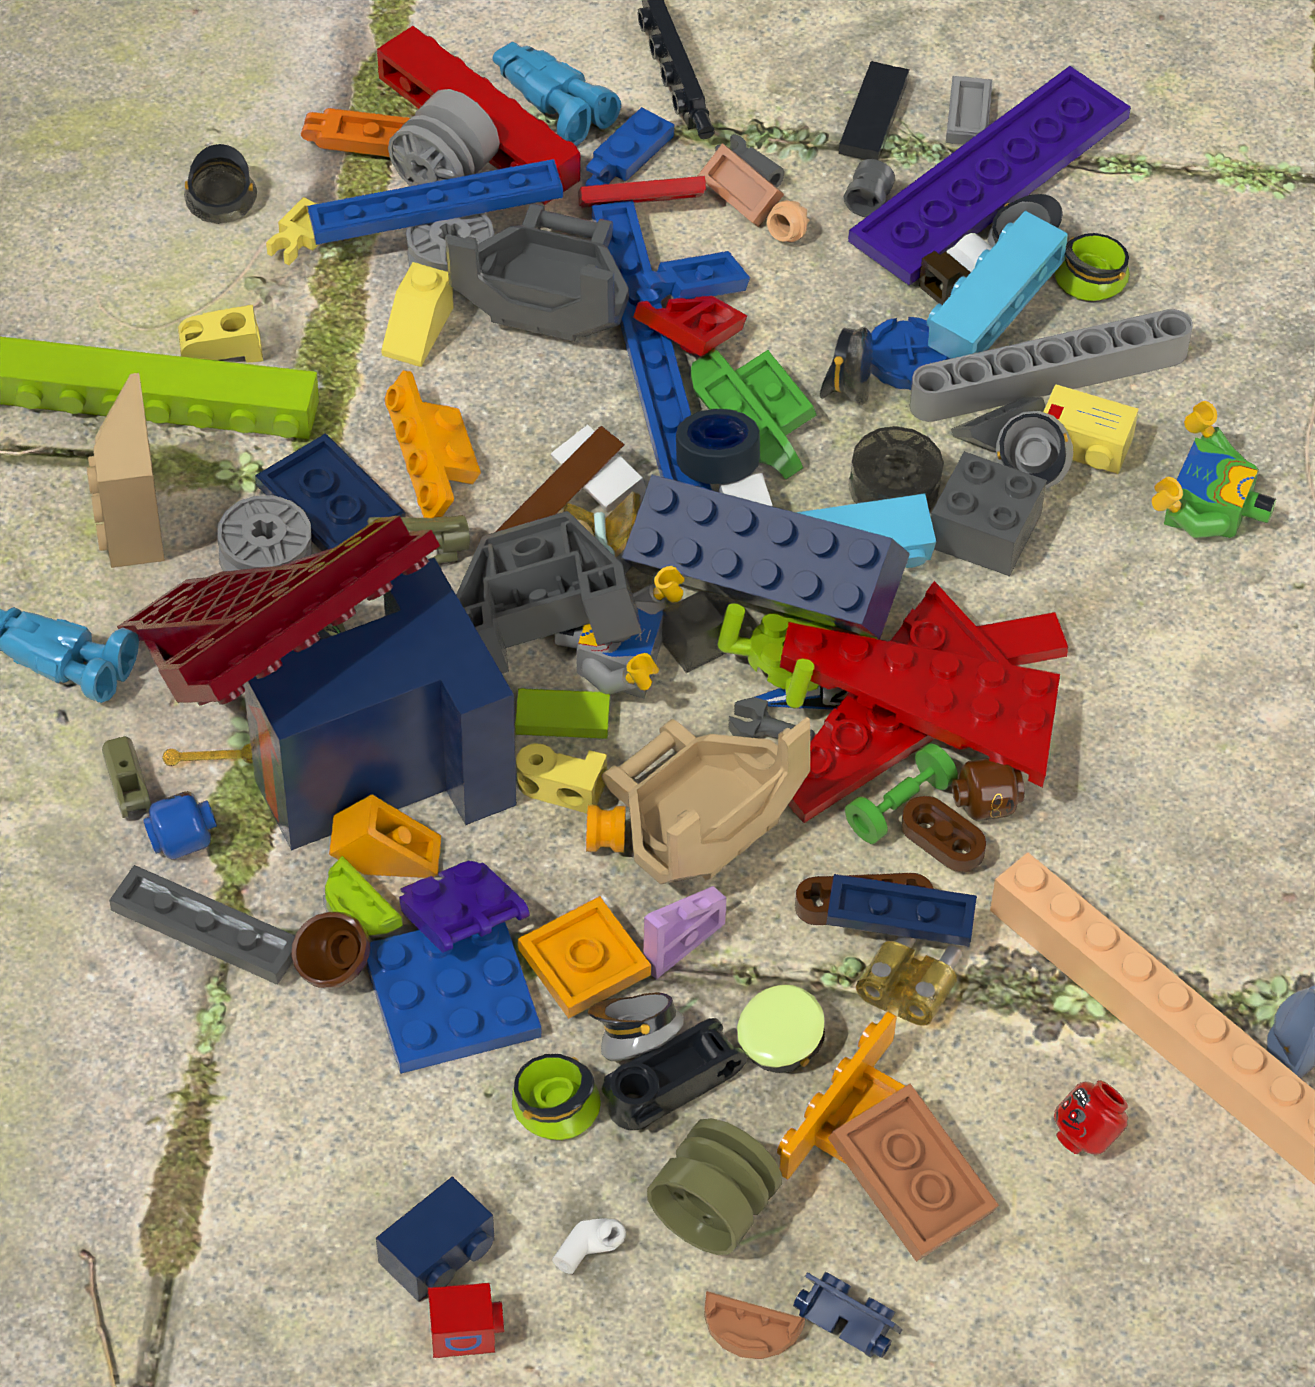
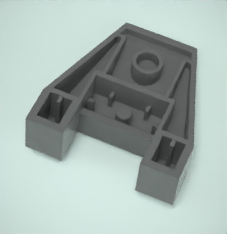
M568 511L482 536L456 593L502 674L509 672L506 648L590 624L597 646L609 642L620 643L629 639L632 635L642 633L638 609L623 564Z

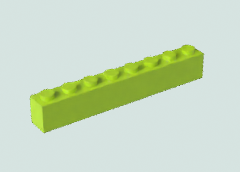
M0 336L1 405L63 411L71 414L107 416L129 375L139 373L146 421L187 425L197 428L231 430L240 433L275 435L284 438L310 439L319 403L317 372Z

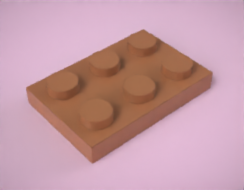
M911 1083L840 1126L828 1137L916 1262L993 1213L999 1206Z

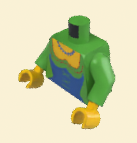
M1202 401L1195 405L1193 412L1186 416L1184 421L1185 428L1194 434L1201 432L1202 437L1201 439L1195 438L1177 480L1172 477H1165L1154 486L1155 491L1158 493L1152 497V506L1157 511L1166 510L1164 525L1184 529L1193 538L1211 536L1231 538L1236 536L1244 516L1268 524L1277 499L1254 491L1259 469L1256 465L1248 462L1231 445L1219 427L1212 426L1217 420V411L1213 404L1208 401Z

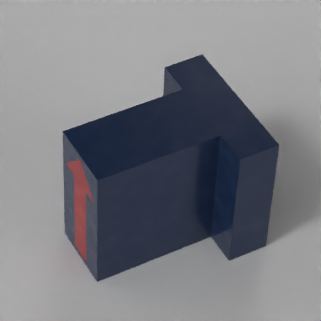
M435 557L428 559L429 562L418 571L409 575L401 573L390 581L393 587L383 595L384 617L317 641L302 651H290L280 658L283 664L275 672L259 679L255 676L243 684L255 782L291 851L330 836L332 834L334 815L370 795H374L394 808L400 809L447 791L465 825L517 806L514 694Z

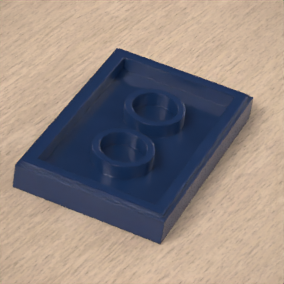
M326 433L255 475L256 486L265 495H274L290 500L304 510L311 523V541L321 551L337 547L366 527L370 517H406V512Z

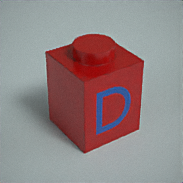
M490 1283L428 1288L433 1358L495 1353L494 1333L504 1332L502 1301L492 1302Z

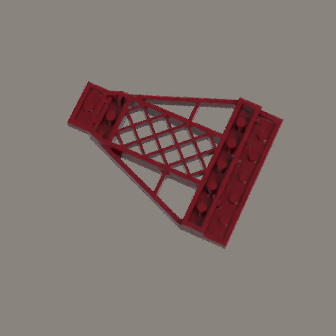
M400 516L377 518L337 547L281 566L222 571L208 577L186 579L118 625L117 628L131 630L137 633L139 641H144L159 669V673L177 703L197 702L201 706L209 702H218L219 705H224L245 692L243 684L253 677L263 678L279 669L283 664L280 658L292 650L294 652L302 651L316 643L320 639L317 632L327 625L336 626L353 617L357 612L354 606L367 598L368 601H371L387 593L393 587L390 581L401 573L409 575L424 567L429 562L426 556L440 547V544L432 530L409 532Z

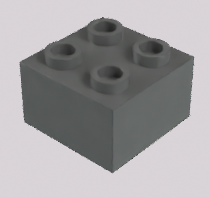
M964 451L931 512V521L936 538L934 550L1010 577L1042 514L1047 480Z

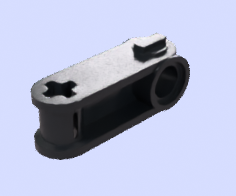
M717 1018L704 1020L675 1036L661 1047L619 1066L615 1071L604 1076V1083L601 1089L602 1093L609 1100V1115L616 1125L626 1130L646 1128L656 1120L735 1076L745 1065L747 1055L741 1048H735L723 1034V1025ZM636 1094L641 1097L638 1099L626 1097V1095Z

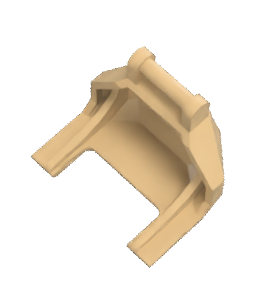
M808 717L803 719L794 728H785L778 734V745L769 739L708 734L696 738L679 722L670 719L660 727V734L619 767L613 765L601 776L605 786L629 807L634 861L659 884L690 880L701 876L708 880L720 872L736 856L749 848L764 833L771 830L779 823L781 814L810 772V719ZM671 748L677 752V754L638 784L633 780Z

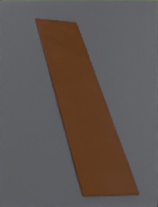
M600 426L495 532L557 514L625 444L603 426Z

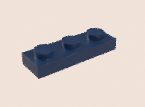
M834 874L826 925L970 947L977 896Z

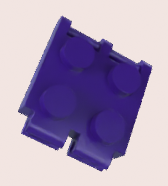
M468 860L439 872V877L443 878L437 881L432 876L400 888L401 892L404 893V895L399 897L402 913L442 953L452 950L453 943L477 933L481 937L491 933V927L516 917L520 921L530 916L526 902L483 862L478 863Z

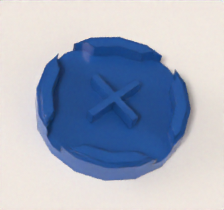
M908 317V321L898 322L897 318L888 319L875 327L867 340L866 362L871 373L882 383L897 389L911 390L912 377L918 367L950 358L928 346L929 327L927 326V320L919 317Z

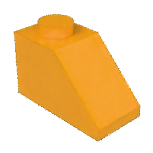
M370 795L334 815L329 855L338 860L343 856L358 872L364 875L434 877L438 875L441 835L376 796Z

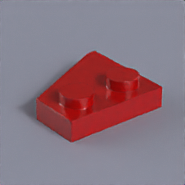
M701 296L694 299H669L666 308L659 309L654 308L648 301H641L637 304L633 318L675 341L686 352L703 356L711 351L712 348L717 347L743 330L747 315L714 296Z

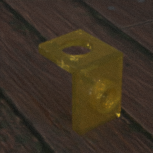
M632 491L605 518L606 539L608 546L612 547L614 552L624 543H627L641 502V495ZM567 503L564 506V512L568 511L577 520L586 522L591 527L595 537L594 513Z

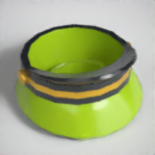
M1087 233L1073 237L1067 242L1065 261L1054 272L1055 279L1068 295L1077 300L1097 301L1110 298L1121 292L1128 283L1130 275L1128 267L1129 254L1127 249L1118 240L1108 235Z
M544 1054L532 1058L524 1064L515 1077L512 1091V1109L516 1119L528 1131L537 1136L550 1140L573 1138L592 1126L599 1114L601 1100L594 1077L588 1067L580 1063L575 1057L571 1058L562 1054Z

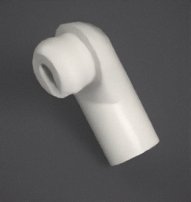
M602 1218L581 1221L573 1228L552 1258V1261L561 1271L572 1274L585 1255L612 1251L622 1244L626 1237L625 1227L617 1219Z

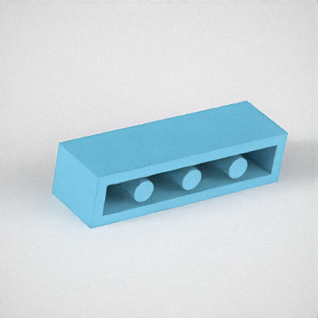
M1024 211L1015 223L1009 222L1003 228L994 247L991 250L985 249L981 253L974 270L967 278L962 276L958 279L952 289L951 296L943 305L939 303L932 309L927 319V326L929 327L928 346L950 359L987 351L1065 261L1068 233L1027 211Z
M925 494L796 512L893 538L910 553L905 568L917 567L924 564L927 560H931L936 545Z

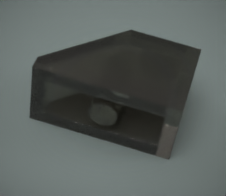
M699 591L663 609L662 643L685 673L726 654L718 648V639L728 605L736 603L743 606L739 600ZM746 609L738 636L751 638L758 624Z

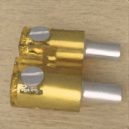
M899 936L896 942L886 941L881 945L858 980L856 991L870 1005L886 1012L890 1005L899 1009L898 1017L916 1025H928L957 982V976L953 969L961 958L962 952L958 947L950 945L940 960L926 955L920 961L914 958L915 950L912 949L917 939Z

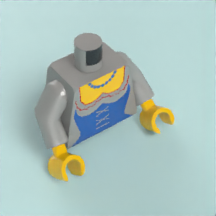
M667 566L657 573L653 584L632 593L638 609L642 633L632 635L629 639L620 643L609 642L597 646L591 625L587 624L556 633L555 644L577 649V673L588 680L600 692L610 695L625 692L645 699L646 692L652 685V674H657L660 670L656 665V660L666 630V604L663 603L665 602V597L673 603L682 599L683 590L678 584H682L685 578L675 567Z

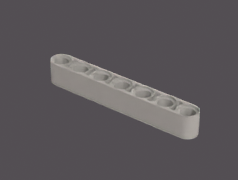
M1166 309L926 364L914 371L909 404L910 411L919 420L926 422L939 421L1007 405L1023 397L1051 395L1055 384L1070 389H1077L1181 364L1187 357L1193 322L1189 315L1181 310Z

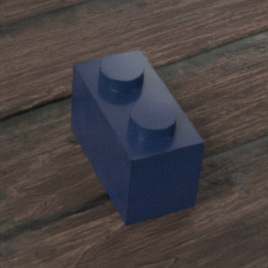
M452 1176L376 1237L378 1263L419 1302L428 1295V1288L447 1286L458 1269L469 1260H479L489 1251L495 1240L493 1214Z

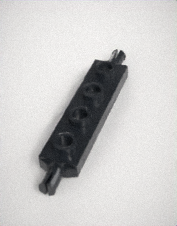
M642 0L643 8H639L637 12L639 26L642 32H648L650 52L654 60L659 59L661 63L660 73L664 86L671 87L674 111L677 115L682 114L688 130L696 128L701 139H709L715 134V128L709 118L705 96L664 0Z

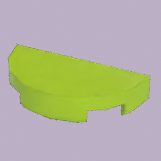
M343 856L330 868L328 872L329 877L325 885L326 908L329 912H344L354 916L366 928L368 935L387 934L403 926L402 917Z

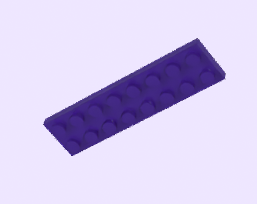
M1068 66L849 230L848 242L910 286L920 278L921 262L924 256L933 251L942 254L954 247L964 236L970 233L978 234L993 222L997 212L1007 203L1028 196L1129 119L1131 106L1073 67Z

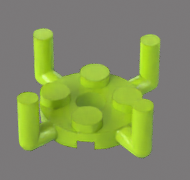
M736 603L729 604L718 639L720 651L747 656L750 666L756 672L759 667L768 674L767 681L786 690V703L789 707L794 709L801 707L806 693L818 689L819 685L810 681L814 670V664L810 660L799 659L796 662L793 673L780 668L788 623L792 622L832 630L829 625L816 621L807 622L801 620V617L783 613V617L778 614H767L762 617L761 624L754 629L751 638L739 637L745 608Z

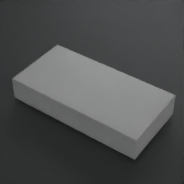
M952 76L946 143L964 145L988 127L993 79Z

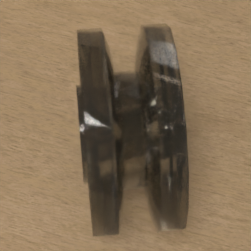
M899 426L884 427L864 435L854 447L848 486L852 500L857 504L925 494L930 511L938 500L944 466L940 449L928 436L910 428Z

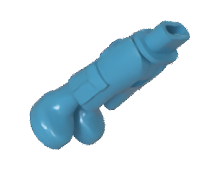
M511 42L493 54L492 61L500 67L501 75L523 93V96L529 103H532L543 114H559L557 134L564 140L572 142L575 146L584 141L589 132L591 122L599 128L605 129L615 122L620 113L621 100L615 92L606 87L585 82L586 80L582 72L574 69L567 63L557 61V58L544 50H535L530 46L521 47L517 43Z
M15 607L10 608L8 611L0 609V651L14 659L13 662L30 668L36 674H40L56 683H65L71 680L81 687L83 694L88 699L100 703L108 701L113 697L116 692L117 680L125 682L129 677L138 654L139 639L137 633L121 628L111 634L106 645L92 642V633L85 626L63 619L54 620L31 612H21L20 609Z

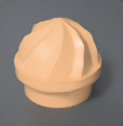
M785 200L777 203L767 217V227L770 234L782 242H794L801 239L810 221L807 217V209L796 201Z

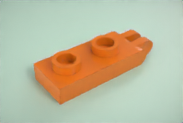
M327 108L324 110V113L309 112L306 114L301 136L307 141L315 142L322 149L390 157L388 151L390 138L410 118Z

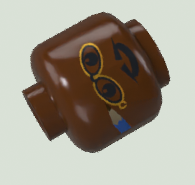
M989 758L966 762L961 767L959 779L952 782V793L956 806L958 808L964 807L967 815L975 821L1008 817L1016 811L1018 803H1022L1025 797L1021 771L1007 764L1003 765L989 761Z

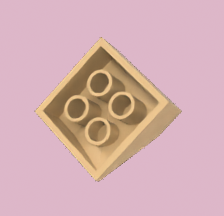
M139 373L129 375L95 436L94 456L88 457L89 467H87L90 494L93 495L91 498L95 523L104 522V524H96L99 550L109 551L111 568L165 561Z

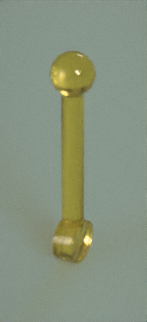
M251 743L244 745L242 749L179 752L176 749L170 748L164 751L162 756L163 762L167 766H176L180 761L241 758L246 763H253Z

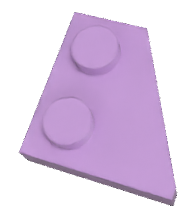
M714 886L655 910L644 917L643 955L651 964V975L656 980L725 924L727 898Z

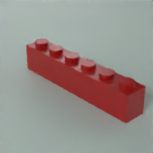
M411 26L377 48L379 79L418 109L438 90L445 89L463 93L481 106L491 118L499 136L498 153L489 161L496 169L554 159L563 186V192L580 181V151L572 142L564 140L552 131L543 120L535 118L523 109L515 99L507 97L495 88L487 78L481 77L466 66L461 58L453 56L442 48L433 37L427 36L415 26ZM552 200L543 201L541 203L543 205H546Z

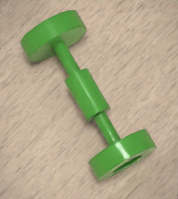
M930 743L919 750L915 755V761L920 774L915 778L907 777L884 794V801L878 806H875L867 798L857 797L845 807L846 819L860 838L867 843L874 844L884 837L888 832V827L882 814L889 808L896 810L920 791L919 786L925 781H928L936 789L945 790L952 785L953 780L958 779L957 768L953 760L941 747Z

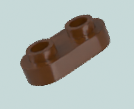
M915 797L905 805L902 815V830L909 840L944 866L954 871H971L982 863L986 849V838L978 827L935 797ZM926 823L931 827L923 828L919 824ZM956 850H964V851H966L967 853H958V852H955V851H956Z

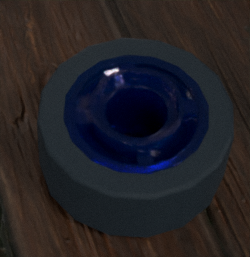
M730 409L699 411L686 417L677 428V464L681 472L686 476L705 484H727L740 481L750 476L759 465L760 430L753 419L741 412Z

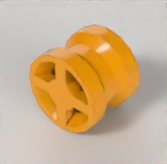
M588 805L586 852H596L599 848L605 847L611 848L615 853H624L626 806H615L612 810H602L598 805Z

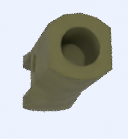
M123 736L107 740L102 747V753L122 818H127L128 812L145 808L146 812H149L151 806L150 797L131 738ZM139 789V791L123 794V792Z

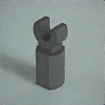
M736 134L730 136V148L774 186L779 187L784 178V169L753 147H746V141L741 136ZM717 145V146L715 147V152L718 150V148H719L721 145Z

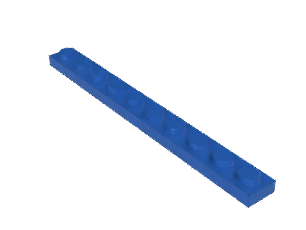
M630 200L592 206V219L594 222H598L599 219L613 221V232L608 249L629 288V300L620 326L660 477L712 490L710 484L692 480L681 472L677 464V428L686 417L691 415L671 339L633 318L637 304L640 302L635 293L636 291L648 288L641 279V276L646 272L652 271L634 202ZM661 302L653 307L656 309L662 308Z

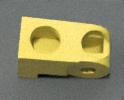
M253 305L192 316L183 320L178 326L181 357L222 360L245 356L246 363L263 361L260 332Z
M534 743L527 745L519 751L516 757L519 789L530 798L587 814L588 805H597L604 790L605 784L601 776L607 771V754L589 750L584 760L561 753L557 754L544 744Z

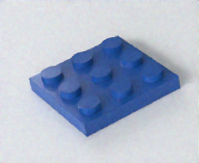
M506 922L491 927V933L481 937L477 933L453 943V949L444 953L420 930L370 942V954L366 967L400 1074L542 1037V1027Z

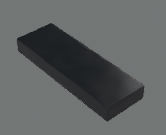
M874 61L870 62L840 140L839 154L865 160L880 159L907 86L910 69Z

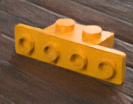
M403 370L394 384L388 388L385 395V405L389 411L396 432V439L399 442L423 518L442 517L454 501L449 480L473 484L481 474L460 410L446 405L422 402L413 373Z
M888 1011L878 1024L871 1022L866 1027L858 1042V1051L852 1059L844 1057L833 1073L831 1079L833 1084L826 1093L818 1092L812 1098L804 1114L806 1119L798 1130L790 1128L786 1132L777 1149V1154L780 1155L779 1169L782 1177L788 1180L814 1145L845 1163L828 1139L831 1133L905 1087V1085L874 1068L875 1064L894 1040L897 1016Z

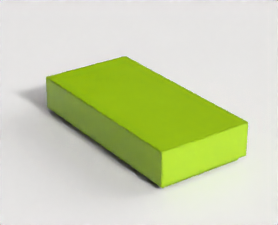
M518 688L515 735L608 739L610 694L592 691Z

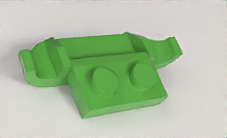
M712 348L711 351L692 363L691 379L694 392L708 410L730 409L744 413L756 422L760 430L759 463L774 467L785 480L804 468L786 435L817 415L814 406L769 350H766L736 371L733 370L715 348Z

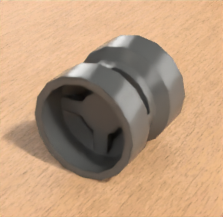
M867 159L860 162L853 175V181L849 183L843 196L847 208L856 215L867 217L886 202V196L890 194L896 181L893 170L886 163L875 159Z

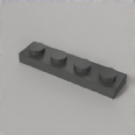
M136 865L131 868L109 900L111 911L278 985L293 962L291 952L295 935Z

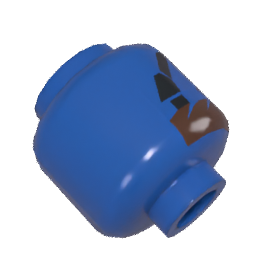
M189 791L154 802L149 808L150 817L143 819L155 853L163 852L169 859H177L208 847L211 842L209 829L217 827L208 800L199 803L196 796Z

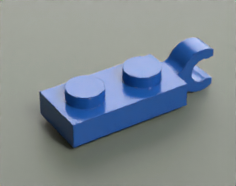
M641 107L593 152V159L586 166V171L593 175L586 181V186L609 184L615 177L627 181L674 137L675 124Z
M729 251L661 262L657 272L649 271L642 274L641 279L648 288L636 291L635 296L640 302L648 301L652 306L661 302L668 295H671L673 299L719 296L746 291L750 277Z

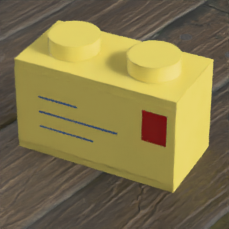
M1055 384L1044 413L1054 416L1066 428L1073 444V461L1119 474L1134 437L1139 409Z

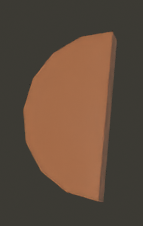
M706 1291L704 1318L709 1333L723 1349L739 1357L764 1359L779 1355L797 1341L804 1328L805 1318Z

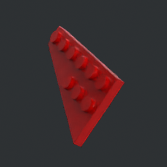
M935 581L927 589L925 597L915 609L912 608L905 617L902 626L890 640L891 642L1010 664ZM848 692L837 709L834 708L827 716L824 725L811 740L810 772L788 806L803 823H806L935 738L896 721V714L885 708L875 705L873 709L857 703L858 696Z
M792 622L788 623L780 668L793 673L796 662L799 659L810 660L814 664L811 682L828 690L839 687L858 696L857 703L873 709L875 705L885 708L896 714V721L959 750L970 747L989 756V761L1003 765L1007 764L1028 774L1029 782L1043 788L1060 674Z

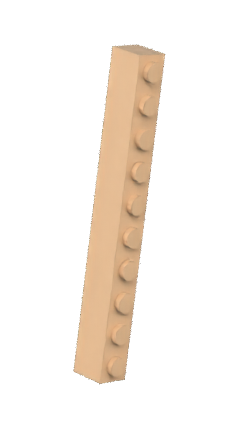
M1027 852L995 879L990 908L994 915L1315 1185V1090L1030 853Z

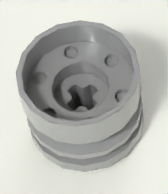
M445 89L438 90L415 112V116H412L390 138L388 151L391 162L398 174L409 186L476 174L498 153L500 141L494 123L477 102L463 93Z

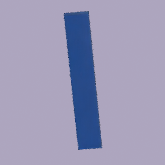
M552 159L314 204L307 207L317 245L564 197L563 186L555 161Z

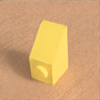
M412 262L395 294L381 349L382 356L422 367L454 308L453 287L449 285L448 272Z

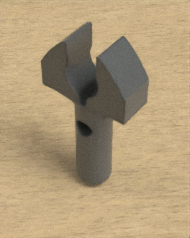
M752 697L735 702L734 715L750 718L753 721L746 722L729 716L728 729L733 736L758 738L768 735L778 738V734L785 728L792 729L796 725L772 718L767 712L768 701ZM810 730L811 742V740L815 737V731Z

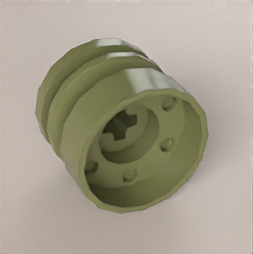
M713 1118L700 1119L687 1134V1138L676 1149V1158H670L647 1188V1200L656 1216L683 1241L712 1254H730L753 1225V1215H758L766 1207L768 1200L782 1185V1173L772 1155L747 1132L725 1121Z

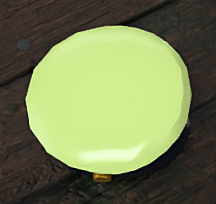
M778 985L765 989L754 996L741 1012L737 1025L738 1042L752 1062L763 1070L783 1073L793 1071L801 1066L805 1067L810 1059L819 1052L825 1040L822 1007L812 994L801 987Z

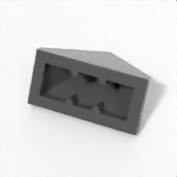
M1023 397L951 429L953 437L996 452V442L1000 430L1009 419L1022 412H1043L1046 405L1043 397Z

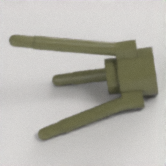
M463 515L436 518L401 517L410 532L433 531L440 544V547L436 549L439 551V554L434 556L439 565L457 562V551L469 549V527ZM370 517L367 522L370 524L377 518L383 517Z

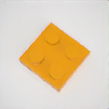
M600 896L518 938V950L568 1019L651 975V964Z

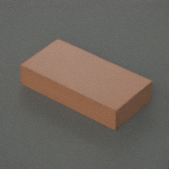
M723 143L697 175L705 176L706 184L758 227L784 196L783 192Z

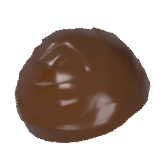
M344 912L318 914L306 921L296 933L291 952L294 967L300 976L314 987L324 989L340 988L358 977L365 967L370 954V938L366 928L350 914Z

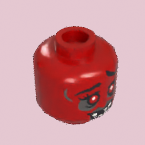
M1098 1080L1096 1083L1089 1081L1080 1082L1054 1111V1120L1059 1128L1056 1136L1061 1144L1074 1154H1079L1081 1151L1092 1155L1102 1154L1127 1128L1128 1116L1125 1110L1128 1108V1104L1116 1089L1102 1080Z

